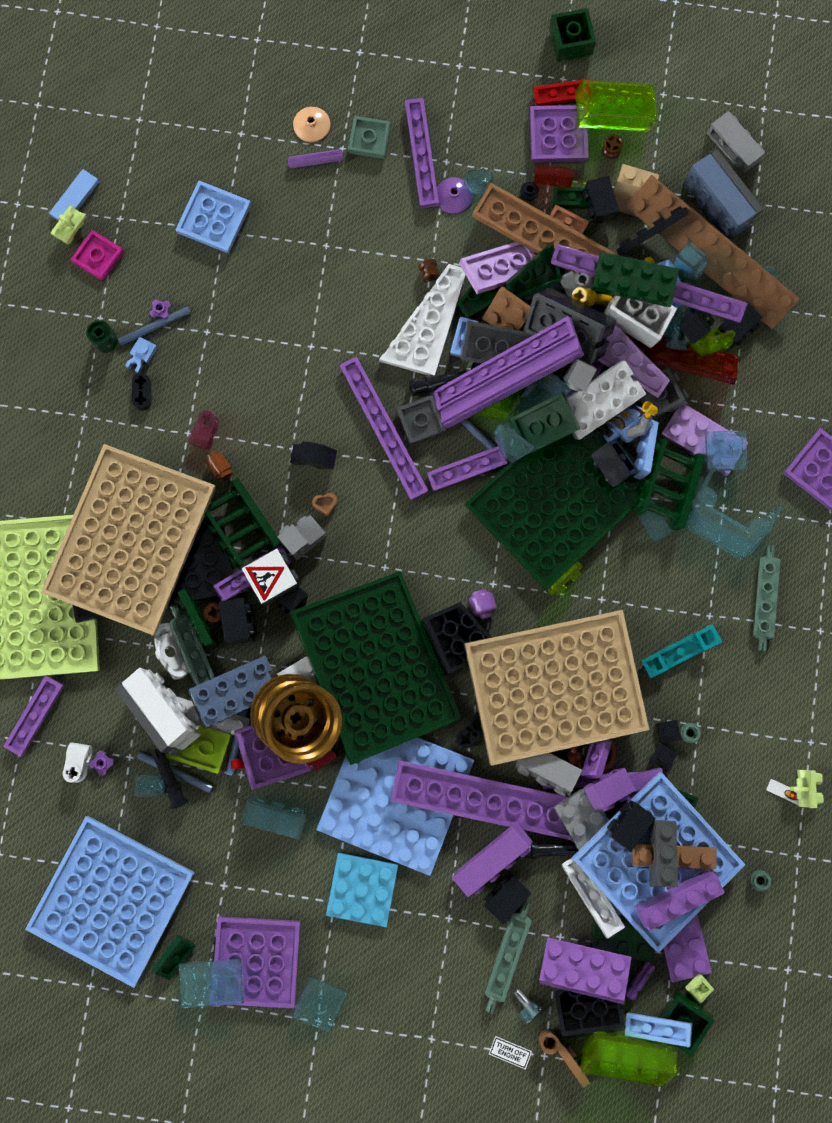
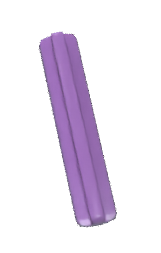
M341 149L291 156L288 157L289 168H298L342 161L343 153Z

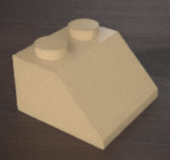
M623 164L614 188L619 212L636 216L626 206L651 175L658 179L659 174Z

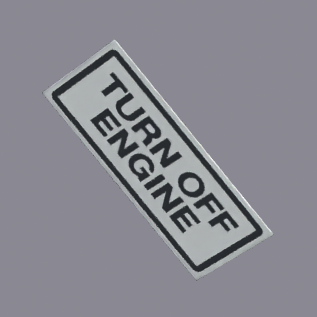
M495 1036L489 1055L526 1070L532 1051Z

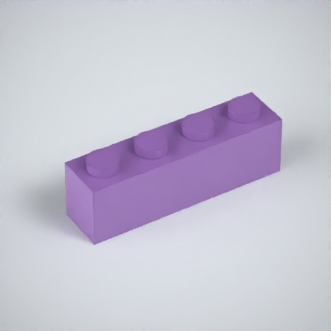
M515 822L454 873L452 879L467 897L473 893L477 895L485 888L484 884L490 881L492 883L500 876L499 872L502 869L508 870L511 868L518 856L523 858L531 851L532 840L519 824Z
M706 870L678 884V887L667 889L635 905L634 908L642 925L651 931L725 892L716 873Z

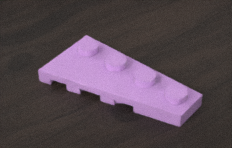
M615 324L612 335L606 339L610 341L606 354L598 359V361L609 368L619 361H626L633 372V375L630 376L632 380L638 381L644 390L659 398L670 380Z

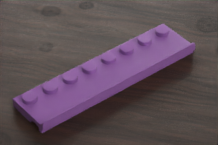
M568 316L434 390L435 402L442 418L440 419L441 423L446 428H450L584 356L572 320Z

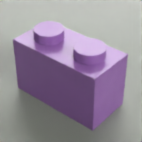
M625 768L615 769L602 776L601 779H597L583 787L593 809H603V811L613 808L615 806L614 803L617 801L627 800L630 798L629 794L635 791Z

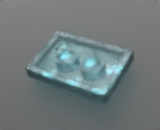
M242 959L179 964L182 1008L244 1003Z

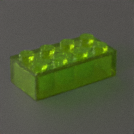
M582 80L575 92L578 128L649 131L657 121L654 84Z
M598 1031L593 1033L582 1046L581 1073L664 1087L678 1074L677 1047L669 1046L668 1043L663 1042L657 1044L650 1043L646 1039H628L625 1035L611 1036L606 1032Z

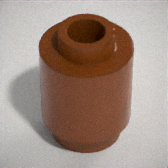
M214 451L206 457L207 461L205 464L220 482L233 474L232 467L222 452L217 453Z

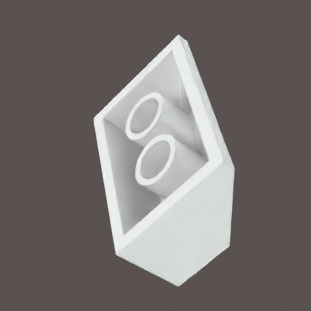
M614 295L604 314L616 319V325L621 330L652 348L660 341L677 308L673 305L669 308Z

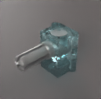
M517 989L514 995L525 1007L518 1016L527 1025L542 1009L534 1000L530 1001Z

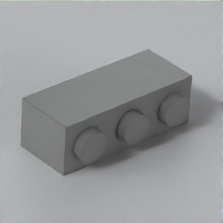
M729 111L713 122L707 132L708 136L742 174H745L758 164L765 154L763 147L751 137L750 132L744 129L737 117L733 116Z
M578 358L566 365L561 377L565 380L564 383L572 390L577 392L580 389L586 391L597 369Z
M551 753L518 759L515 765L518 769L517 771L522 775L533 776L539 784L543 786L550 785L555 788V792L562 796H570L582 772L581 769Z

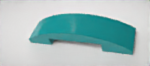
M712 624L641 660L651 679L669 670L671 667L722 643V640Z

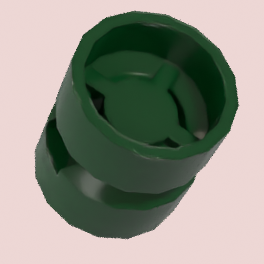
M95 320L88 325L86 336L98 351L108 353L117 347L118 337L107 322Z

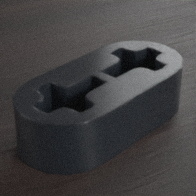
M137 373L132 378V403L141 411L147 410L151 406L152 384L145 373ZM142 378H143V379L145 380V382H146V383H143V389H141V386L137 383V382H141V379H142ZM141 394H143V398L146 400V402H143V405L137 402L141 400Z

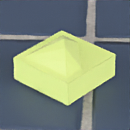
M700 973L685 987L699 1004L714 990Z

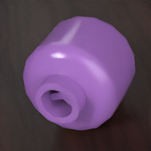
M486 589L473 592L471 594L472 597L469 598L472 615L480 617L481 620L492 618V613L497 610L493 594L487 592Z

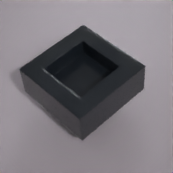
M677 720L656 723L659 743L681 740Z
M658 743L649 761L668 771L678 753Z

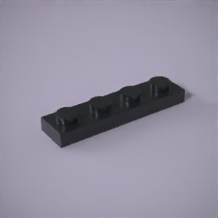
M679 206L670 212L672 216L664 219V217H661L653 222L654 227L647 230L645 227L636 233L638 237L633 240L627 238L620 242L619 245L621 247L616 249L619 256L689 215V209L687 207L682 209Z

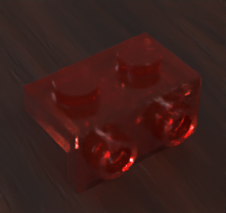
M535 166V184L571 187L574 178V170L572 168Z

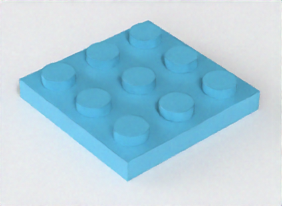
M338 852L326 916L387 927L398 864Z

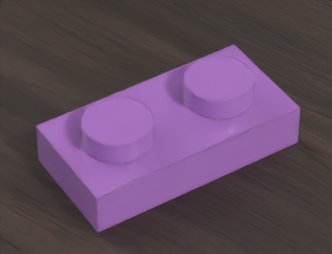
M609 739L590 743L581 776L585 779H601L612 744Z

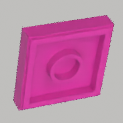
M91 230L70 260L103 282L125 251L99 233Z

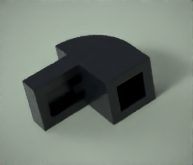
M313 442L293 444L290 463L294 465H310L317 469H334L337 450Z

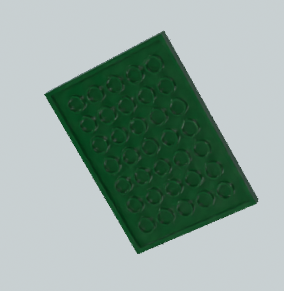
M602 425L580 440L574 439L570 434L526 455L523 450L464 505L545 590L549 589L635 507V502L640 496L642 490L640 485L644 478L639 480L634 478L633 475L622 484L613 488L605 480L602 471L595 466L591 455L607 443L603 437L607 430ZM622 446V448L627 453L631 461L635 463L636 460Z
M401 571L290 611V616L317 684L332 694L339 704L342 714L339 739L350 765L462 719Z

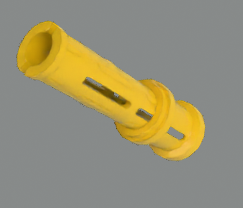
M577 287L572 293L573 299L589 307L593 305L607 307L614 297L612 295L599 294L592 291V289H585L583 287Z

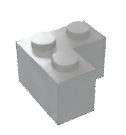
M311 515L308 517L304 516L298 520L296 527L293 524L290 527L286 525L279 531L280 535L277 536L296 561L327 536Z

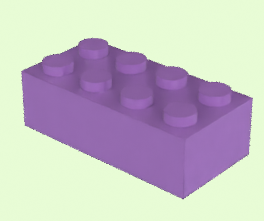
M547 938L539 981L542 985L624 1004L631 957Z

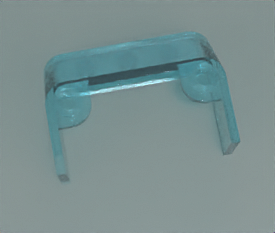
M553 373L524 387L525 391L504 423L499 424L493 433L495 434V442L505 459L510 463L515 462L535 448L516 433L510 418L562 392L566 395L571 391V388Z
M712 467L704 474L696 489L685 529L739 559L748 558L768 535L783 507L778 505L769 511L765 519L756 518L751 521L748 527L713 508L717 501V495L714 490L707 487L716 470Z

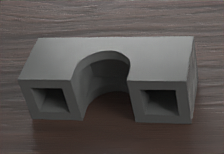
M654 820L649 827V844H652L654 849L653 863L649 865L650 887L675 888L678 887L676 821Z

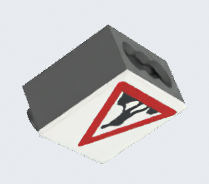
M278 549L242 568L263 606L299 587L296 582L300 580L294 569L290 571L287 566L290 561L284 552L280 554Z

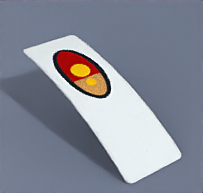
M773 779L770 780L767 791L799 806L797 791H790V787Z

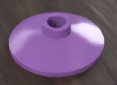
M456 177L447 178L437 187L439 207L443 211L457 214L465 211L470 206L473 198L472 189L463 179ZM451 191H457L458 193L454 195Z

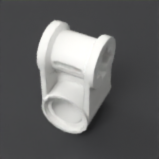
M73 742L68 745L63 770V777L67 782H82L86 778L89 761L92 756L91 745ZM76 771L78 772V775H72V772Z

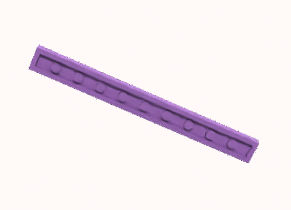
M557 244L551 264L595 277L599 257ZM679 281L676 282L672 301L736 322H741L748 304Z

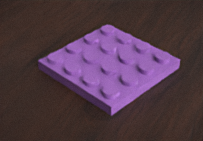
M218 916L211 1004L295 1008L301 921Z

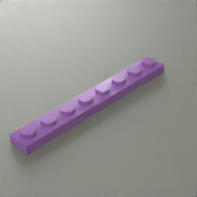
M357 356L340 364L346 380L409 499L412 501L428 493L426 485Z

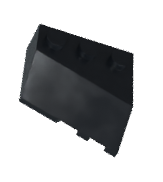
M461 602L421 620L445 675L469 665L464 646L465 643L491 638V635L480 626Z
M563 989L555 991L563 1039L625 1030L620 1003Z

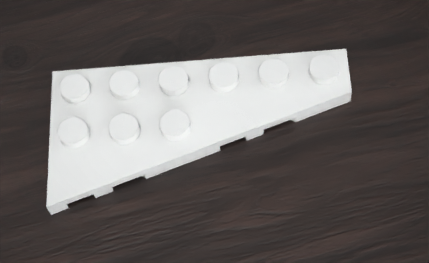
M448 264L430 292L426 294L422 303L415 309L402 327L395 340L391 342L387 351L380 357L379 362L435 377L466 276L462 267Z

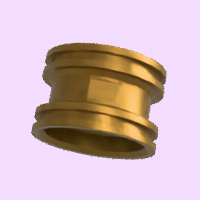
M284 674L270 679L257 692L251 706V725L255 734L276 755L291 763L304 764L323 757L334 746L341 732L342 714L336 699L327 690L299 674ZM293 695L292 702H289L287 697ZM312 698L313 703L307 705V700ZM276 709L280 711L279 716H274ZM282 729L281 736H278L277 731ZM303 735L300 740H297V736Z

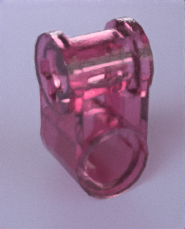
M205 410L199 414L195 427L190 434L189 444L205 450L211 448L219 426V420L213 412ZM210 418H211V419H212V422H207V424H206L205 421H206V420H210Z

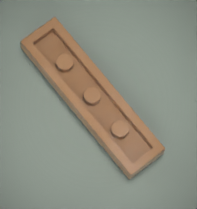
M637 844L632 850V865H652L654 859L653 845ZM677 845L678 868L716 869L717 848Z

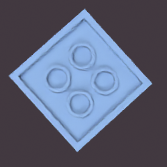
M198 181L177 225L176 232L229 254L252 205L251 201Z

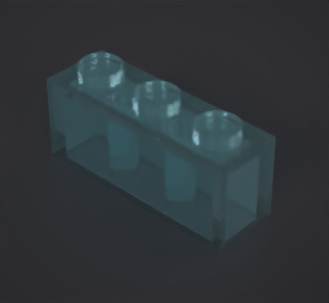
M691 241L676 256L673 264L674 268L679 269L678 277L688 285L692 280L696 282L703 274L702 272L707 265L705 261L708 257Z
M253 796V799L249 798L246 801L240 824L300 840L308 814L304 813L302 808L293 806L292 809L284 808L285 804L273 801L270 804L265 802V798Z

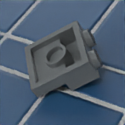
M669 367L661 370L670 381L659 398L644 390L646 395L640 398L642 404L649 401L657 407L658 412L655 415H651L652 420L688 404L686 399L689 396L685 388L680 389L677 383L681 381L677 372H672Z

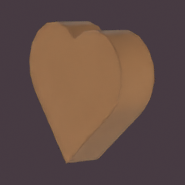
M327 493L324 496L316 495L312 499L313 507L326 517L330 516L338 503L337 497L333 493Z

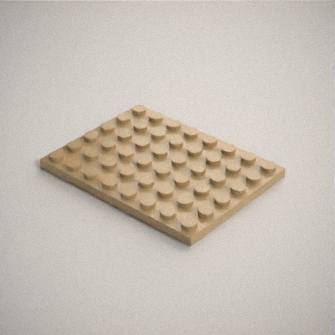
M104 444L41 593L155 636L216 486Z
M623 610L464 644L491 766L649 730Z

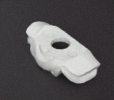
M169 623L160 624L154 636L155 655L174 680L182 679L187 676L189 671ZM166 647L174 648V657H168L165 654Z

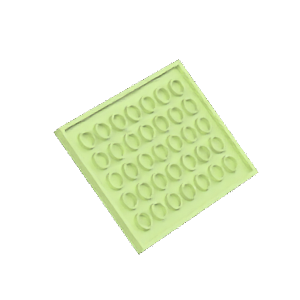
M73 515L0 521V680L100 671L97 619L76 623L72 604L41 593Z

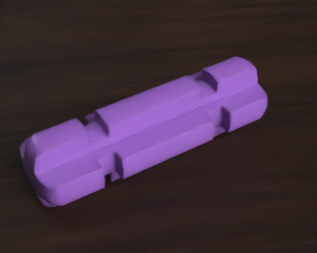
M648 961L644 962L641 967L642 970L638 971L631 982V987H628L626 990V996L633 1001L639 995L638 991H641L648 981L649 974H652L655 970V966Z

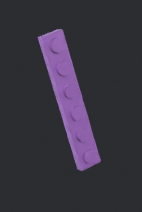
M424 99L405 100L420 209L439 206Z

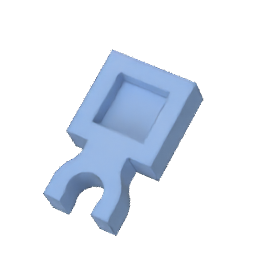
M139 337L130 352L133 358L128 360L125 366L131 369L132 365L137 364L135 372L141 373L143 362L149 364L158 347Z

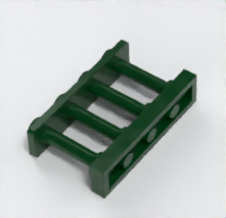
M663 438L655 442L651 473L643 479L640 485L642 490L635 502V514L640 515L647 510L670 519L671 524L669 528L678 531L686 526L706 455L697 453L687 458L666 449L668 440ZM663 456L685 465L687 468L685 475L682 476L661 467L660 464ZM657 474L679 482L681 485L680 493L677 494L656 485ZM652 492L675 501V510L672 512L650 503Z
M239 478L231 482L229 493L208 505L204 515L208 523L207 528L212 535L217 536L219 547L223 552L226 551L230 556L228 558L229 562L234 568L237 567L238 570L244 568L242 561L265 547H270L273 550L281 545V541ZM233 499L240 501L242 504L240 509L217 522L210 513ZM243 515L250 516L252 524L226 538L221 528ZM254 531H260L263 536L260 542L239 554L236 553L232 544Z

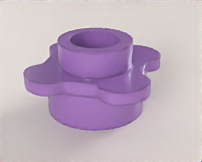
M157 299L152 302L153 308L150 311V315L153 318L166 319L170 313V302H161Z
M99 751L95 759L89 762V767L94 768L100 776L106 774V770L113 766L114 761L106 756L105 752Z

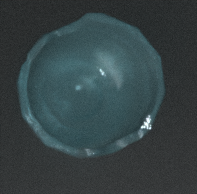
M485 168L469 170L464 176L466 189L476 195L484 194L490 183H493V172L488 174Z

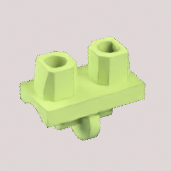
M69 205L65 213L59 215V221L51 231V234L64 243L71 244L74 235L82 228L87 216Z
M797 770L796 786H791L790 791H797L799 807L817 808V805L824 803L822 793H818L816 785H821L823 782L822 774L816 773V770Z

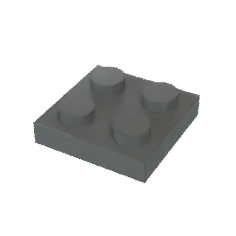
M433 395L396 408L410 445L446 432L445 426L441 423L440 419L442 418Z

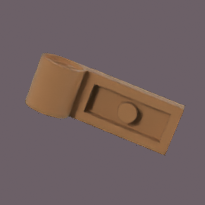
M545 1029L541 1031L538 1039L542 1050L546 1054H554L558 1051L582 1087L585 1088L589 1085L590 1081L587 1076L590 1073L583 1063L579 1065L574 1059L577 1055L570 1045L566 1047L553 1030ZM548 1037L554 1038V1043L550 1046L544 1045V1040Z

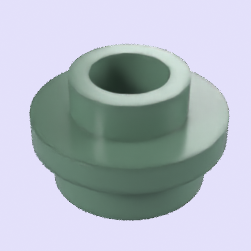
M686 723L680 730V736L687 743H695L699 740L701 731L696 724ZM689 729L693 731V735L691 737L687 735V731Z
M763 870L754 871L750 876L751 886L757 891L767 890L771 885L770 875ZM758 877L763 878V882L761 884L757 883Z

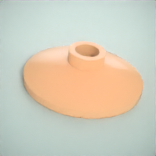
M306 107L296 114L293 128L301 140L314 143L321 141L327 136L330 131V119L322 109Z

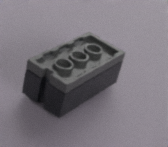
M547 288L533 296L524 327L525 332L535 335L568 316L572 320L582 352L584 353V356L579 359L591 364L605 356L610 342L606 339L612 335L616 319L552 288Z

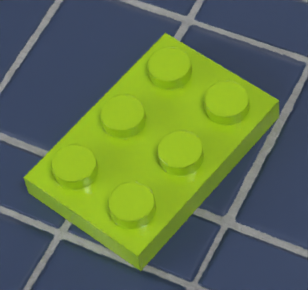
M199 725L198 731L201 735L177 756L165 753L169 759L219 774L232 735L209 727L204 729L202 725Z

